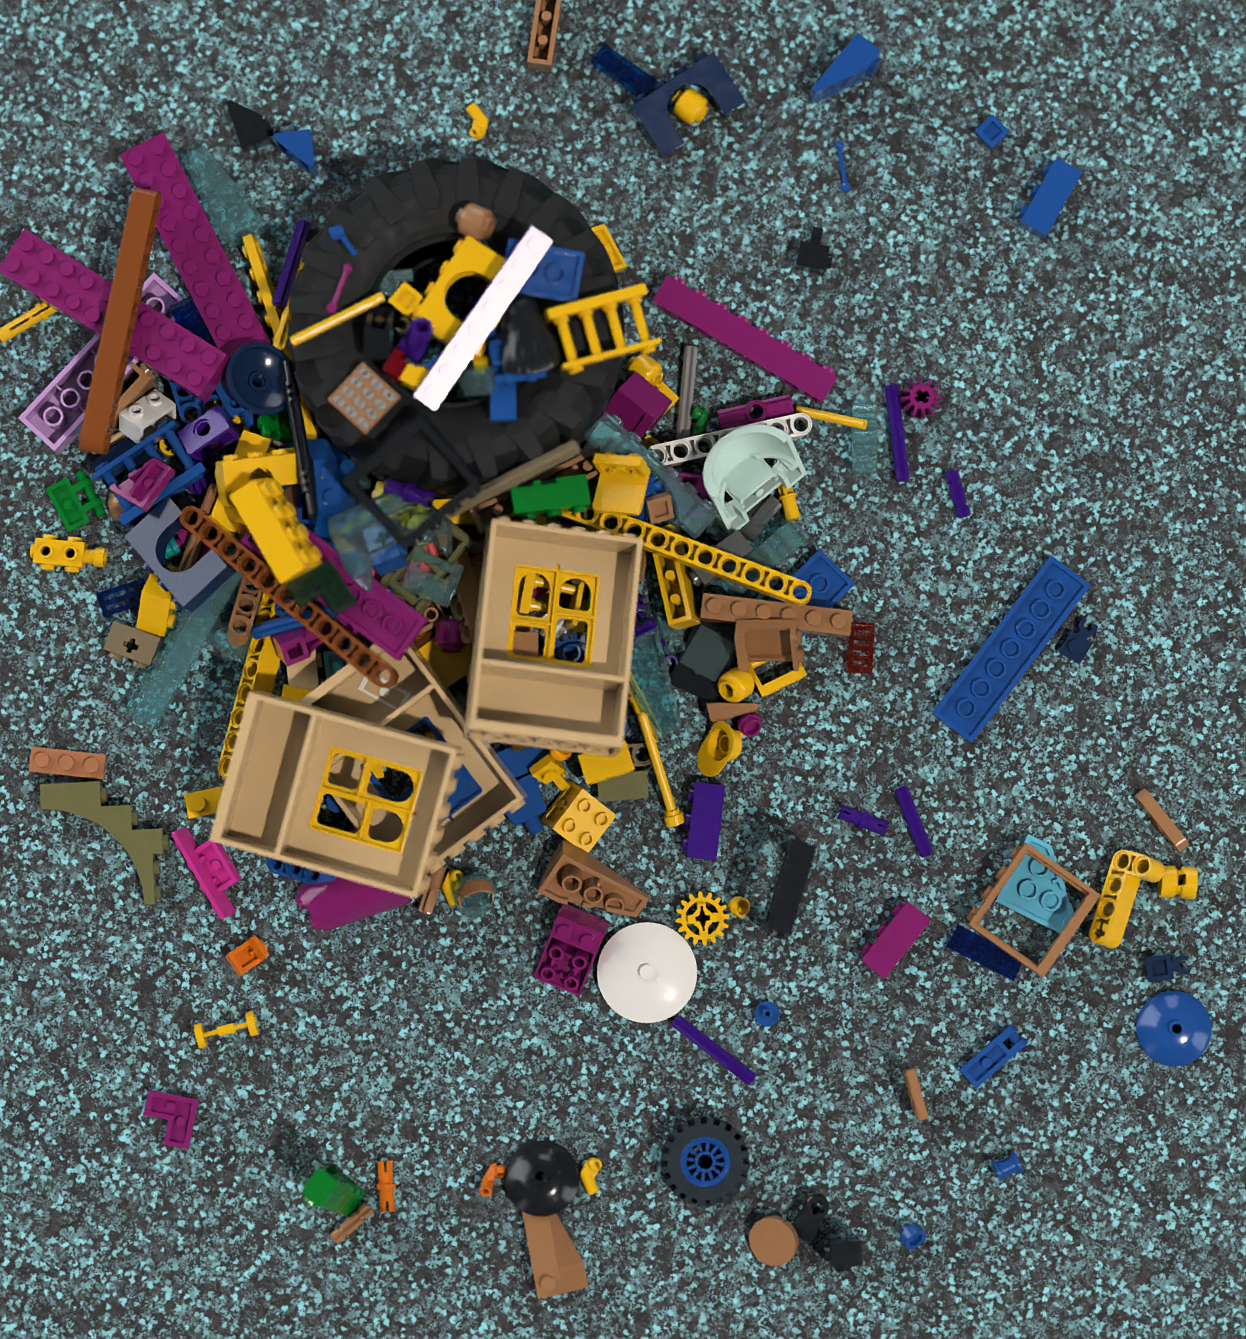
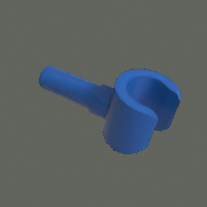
M335 225L328 229L333 242L341 239L352 256L358 254L348 240L343 227Z

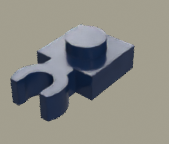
M1085 618L1078 623V633L1071 630L1058 651L1059 654L1080 665L1093 644L1087 638L1095 634L1098 626L1094 625L1091 631H1086L1084 623L1087 619Z
M1170 954L1145 957L1147 982L1174 979V971L1179 974L1190 973V969L1183 970L1179 966L1180 961L1188 959V956L1180 955L1174 961H1171Z

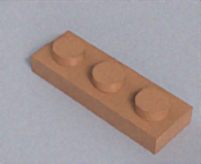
M31 747L29 772L104 780L107 755Z

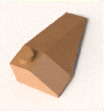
M522 1212L538 1299L588 1287L584 1262L558 1215L537 1217Z

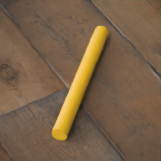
M379 292L289 337L293 346H296L384 302L385 298Z

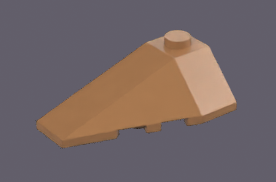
M562 840L551 856L537 889V892L558 903L568 904V902L582 904V907L589 909L591 906L606 909L607 912L637 917L649 900V896L585 850L565 840Z

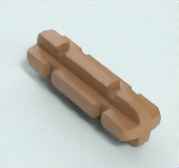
M363 1203L357 1212L352 1213L340 1224L339 1229L336 1228L330 1234V1237L335 1243L340 1244L346 1238V1235H350L364 1222V1218L367 1219L373 1214V1209L369 1204Z

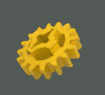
M699 891L698 898H694L690 894V902L681 901L684 909L676 910L677 913L681 914V918L676 919L675 922L682 923V927L678 929V932L685 931L687 934L684 939L687 940L692 937L694 945L697 944L698 940H702L703 946H706L707 939L716 943V935L724 936L721 928L729 927V925L724 923V919L730 918V915L723 914V910L727 906H719L718 903L721 898L718 897L712 900V893L710 892L707 897H703L702 891ZM706 902L712 904L718 913H711L706 908ZM697 903V910L694 914L686 915L689 907ZM701 906L705 916L710 918L705 922L704 931L702 930L701 923L695 920V917L700 915ZM712 922H719L716 930L708 935V927ZM687 924L695 925L699 929V935L691 932Z

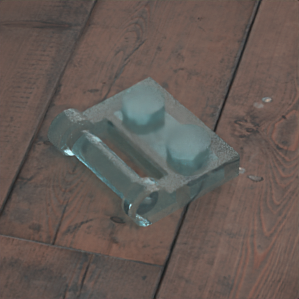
M417 546L400 588L448 608L464 566L457 562L455 564L427 553L426 549ZM422 561L450 573L449 579H443L420 569Z

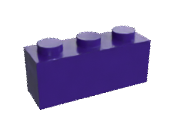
M695 782L694 788L689 787L688 802L693 804L692 812L686 813L685 827H690L689 837H684L682 852H687L686 858L717 860L725 785Z

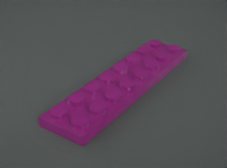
M306 527L309 532L308 538L312 545L319 549L324 565L305 578L293 582L395 660L400 661L429 619ZM248 530L241 542L266 560L254 537Z

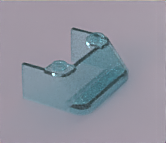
M384 493L373 498L405 536L437 511L433 505L427 508L414 502L407 503L402 501V498ZM361 503L332 516L329 519V533L344 570L369 592L372 590V558L369 555L397 542L364 504ZM444 516L441 519L443 523L433 532L430 530L426 531L422 535L423 540L415 547H423L433 542L447 555L452 554V522Z

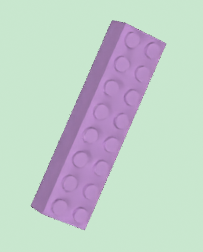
M155 273L144 282L140 301L175 323L181 325L194 311L182 297ZM96 335L18 417L58 455L78 436L82 429L101 339ZM130 356L128 357L123 386L135 374L130 365L133 362L138 367L141 365L140 362Z

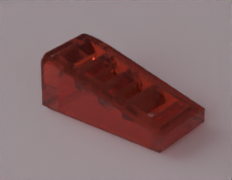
M851 622V631L848 639L847 673L872 674L875 623ZM855 630L869 631V635H855ZM854 641H868V646L854 645ZM854 651H868V656L853 655ZM853 661H867V666H855Z

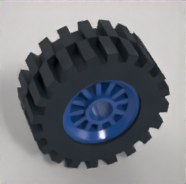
M707 1116L688 1119L675 1127L666 1138L667 1140L663 1145L661 1154L662 1173L668 1187L677 1197L683 1199L684 1202L700 1207L716 1206L719 1203H725L730 1200L729 1198L734 1194L736 1195L745 1183L750 1167L749 1152L739 1132L729 1123ZM700 1143H706L705 1151L702 1150ZM710 1143L715 1145L711 1152H709ZM697 1145L700 1153H697L692 1148ZM719 1148L722 1153L713 1156V1154ZM689 1151L692 1154H694L696 1158L687 1157ZM704 1154L711 1156L713 1160L712 1165L707 1169H703L698 1165L699 1157ZM724 1157V1162L715 1161L718 1158ZM686 1161H692L695 1164L687 1166ZM715 1165L723 1166L722 1171L720 1172L715 1168ZM697 1167L696 1171L691 1175L689 1170ZM711 1170L715 1171L718 1176L713 1178ZM700 1171H702L701 1180L695 1178ZM705 1172H708L710 1180H704Z

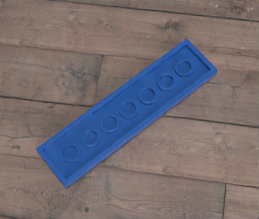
M1051 555L931 714L972 744L1091 584Z

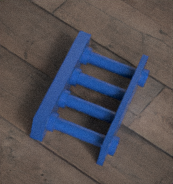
M175 420L162 422L157 426L158 431L112 462H103L95 468L96 472L91 475L93 480L96 481L104 479L109 487L114 483L118 486L120 484L112 473L125 465L129 473L139 469L133 458L145 451L150 459L156 458L164 463L153 445L165 437L185 466V472L178 477L173 475L147 512L114 494L123 508V514L118 517L123 526L130 527L149 514L167 496L173 498L211 472L205 463L193 462L174 432L181 427L179 422Z

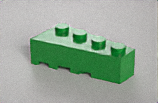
M328 1163L323 1164L316 1170L300 1192L304 1195L302 1200L311 1207L319 1206L347 1217L352 1214L367 1194L366 1191Z

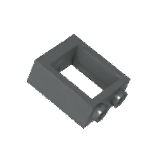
M736 530L713 547L743 559L752 555L753 548L739 530ZM708 553L698 558L702 564H709L713 560L712 556ZM729 561L722 565V569L726 573L736 567L734 563ZM689 567V577L696 587L701 586L703 590L719 579V577Z

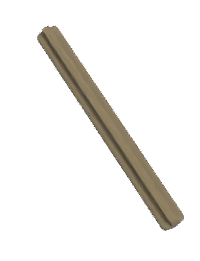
M572 440L480 487L481 491L471 500L467 497L460 503L462 507L451 516L448 513L446 517L451 519L580 454L579 445L575 440Z

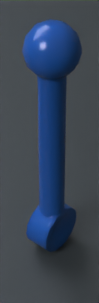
M837 141L834 147L838 150L842 177L841 190L848 192L851 186L847 182L842 151L844 143Z

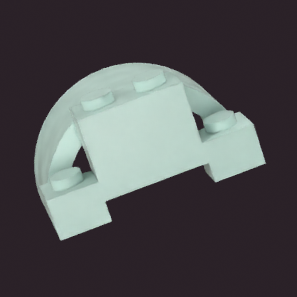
M757 424L731 431L712 447L704 463L703 482L716 509L713 513L718 524L731 535L750 521L746 513L778 486L783 484L789 489L807 473L790 435L779 428ZM763 458H774V466L771 468ZM724 496H725L730 502H725V501H724Z

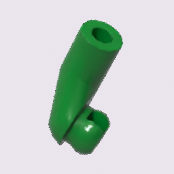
M694 406L690 415L693 419L697 420L690 433V437L704 434L707 428L708 411L704 407L702 409L699 406Z

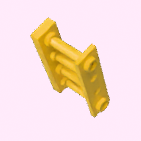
M645 283L550 308L543 313L546 323L554 321V325L558 326L568 362L563 363L559 367L560 372L568 371L569 374L583 371V366L638 351H641L642 355L656 351V346L662 343L661 337L650 339L640 302H642L641 298L648 293ZM624 302L627 303V306L630 305L641 341V343L626 346L616 312L617 304ZM601 308L607 314L616 345L615 350L602 353L591 316L594 310ZM578 315L579 319L582 318L592 356L582 359L577 358L567 324L569 321L568 317Z
M537 515V519L532 520L536 522V525L546 526V517ZM536 573L528 574L522 578L519 584L517 613L519 615L527 616L532 611L548 613V604L535 601V598H532L534 588L550 589L546 578L539 577V574ZM582 580L581 584L564 583L561 587L560 592L572 595L569 607L571 610L583 611L580 609L585 584ZM567 620L566 629L574 628L581 621Z

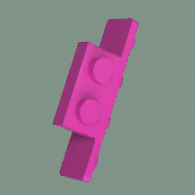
M187 827L171 833L176 847L182 852L187 861L188 868L194 873L201 890L210 900L213 911L220 919L227 918L236 913L225 890L242 880L223 845L208 840L198 847Z

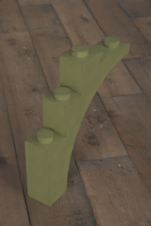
M103 782L40 784L41 809L65 811L80 815L97 823L112 834L127 851L137 869L142 884L144 904L158 905V899L162 898L161 884H157V874H161L160 859H156V855L166 854V849L170 848L169 834H165V829L135 830V825H139L138 810H134L133 805L104 806V802H108V789L103 787Z

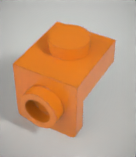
M254 935L248 941L228 953L225 958L240 977L263 962L269 954L266 944Z

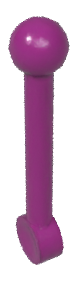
M349 263L344 264V272L333 300L327 305V311L330 314L336 313V304L348 273L353 270L352 265Z

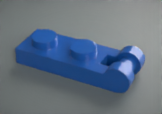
M1013 1024L1007 1026L959 1069L975 1089L1028 1044L1024 1037L1021 1038L1015 1032L1017 1029ZM1007 1038L1013 1043L1010 1049L1002 1043Z

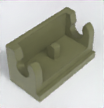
M646 767L635 768L633 772L597 783L599 802L649 798Z

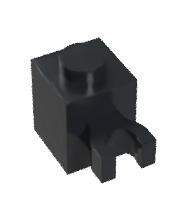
M813 227L811 241H800L795 266L796 270L824 275L825 268H831L833 254H828L830 246L820 245L823 228Z

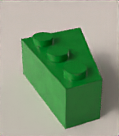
M586 474L559 477L547 481L534 480L532 483L521 484L511 488L514 513L516 518H521L522 521L536 520V515L546 514L547 518L558 517L562 515L561 511L571 510L572 514L587 512L586 507H591Z

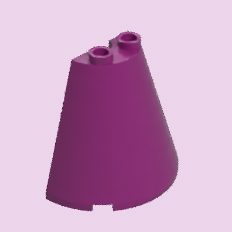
M351 822L345 831L356 833L358 829ZM338 876L330 883L309 884L303 882L296 891L298 895L294 897L302 910L307 908L311 914V917L308 919L316 930L321 928L324 932L407 905L413 901L409 896Z

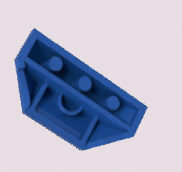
M309 439L307 442L317 490L315 499L318 517L313 519L308 517L309 528L322 539H335L360 511L359 499L343 482L345 475L355 468V463L326 439Z

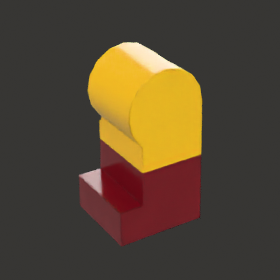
M396 347L382 368L383 374L386 377L414 392L429 372L425 367H415L406 362L404 352Z

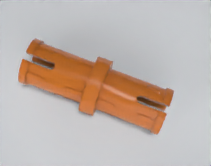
M386 1160V1171H384V1161H377L379 1184H376V1189L379 1190V1212H386V1201H388L389 1212L396 1211L394 1200L396 1183H393V1160Z

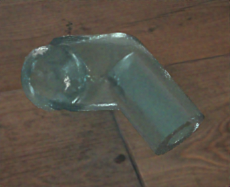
M412 269L389 271L380 284L382 294L391 296L400 283L414 281Z

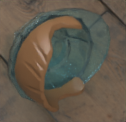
M473 873L461 878L454 891L456 907L462 915L467 917H478L488 912L496 897V887L493 881L484 875Z

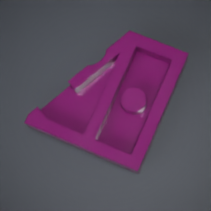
M152 458L140 469L129 473V479L118 486L114 483L109 489L117 496L147 512L173 477L175 471L172 467L158 459Z

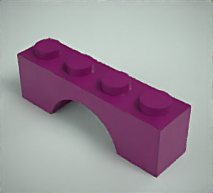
M335 618L355 636L360 637L363 635L342 618ZM330 622L325 623L322 628L325 636L329 635L332 631V624ZM306 627L272 635L277 654L287 667L310 658L312 651L324 643Z

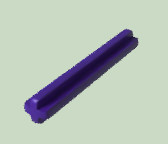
M306 220L296 223L272 304L279 309L285 308L287 305L290 290L293 286L309 235L311 224L306 222Z
M892 384L885 387L895 477L897 482H905L910 477L898 385Z
M678 1015L672 1022V1027L745 1084L750 1085L756 1077L755 1073L682 1016Z

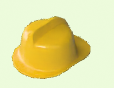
M725 721L714 723L698 751L697 765L700 772L706 777H713L720 773L727 762L736 759L742 750L743 733L731 728Z

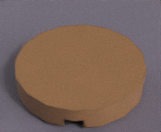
M776 1215L765 1216L758 1220L750 1230L749 1235L750 1248L755 1257L762 1263L770 1266H782L789 1262L795 1256L799 1245L798 1235L793 1225Z

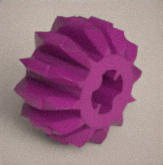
M918 377L917 385L914 381L910 380L908 382L910 389L903 387L902 393L907 396L901 397L900 402L908 403L903 407L904 412L910 409L913 410L910 415L911 418H914L916 413L919 412L920 419L924 420L925 411L930 417H933L934 411L932 408L940 409L941 405L936 401L942 400L943 397L941 394H934L940 387L936 385L930 388L931 379H928L925 385L923 384L922 377ZM916 394H919L920 396L925 395L926 403H923L922 401L917 402L916 398L918 395Z

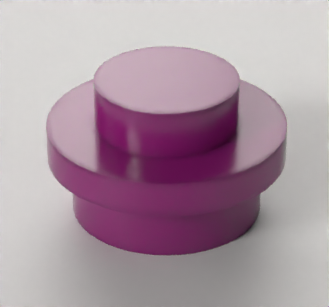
M747 713L739 719L737 729L747 737L755 736L761 730V719L756 713Z

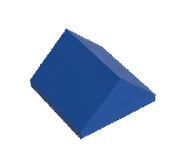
M311 130L275 133L272 138L277 149L316 178L318 167L315 141Z

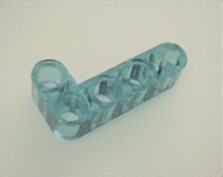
M795 519L790 520L745 559L774 569L791 553L803 546L810 539V536ZM735 566L730 572H728V573L734 572L735 569H736V566ZM754 570L748 571L745 575L746 579L750 582H755L760 578L758 572ZM720 579L717 582L728 596L741 597L749 590L746 587L724 579Z

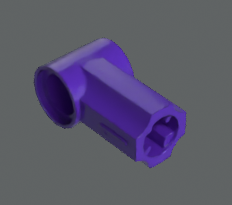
M425 317L414 319L407 334L397 347V349L404 352L405 357L417 365L420 364L430 349L428 343L434 331L431 326L432 322Z

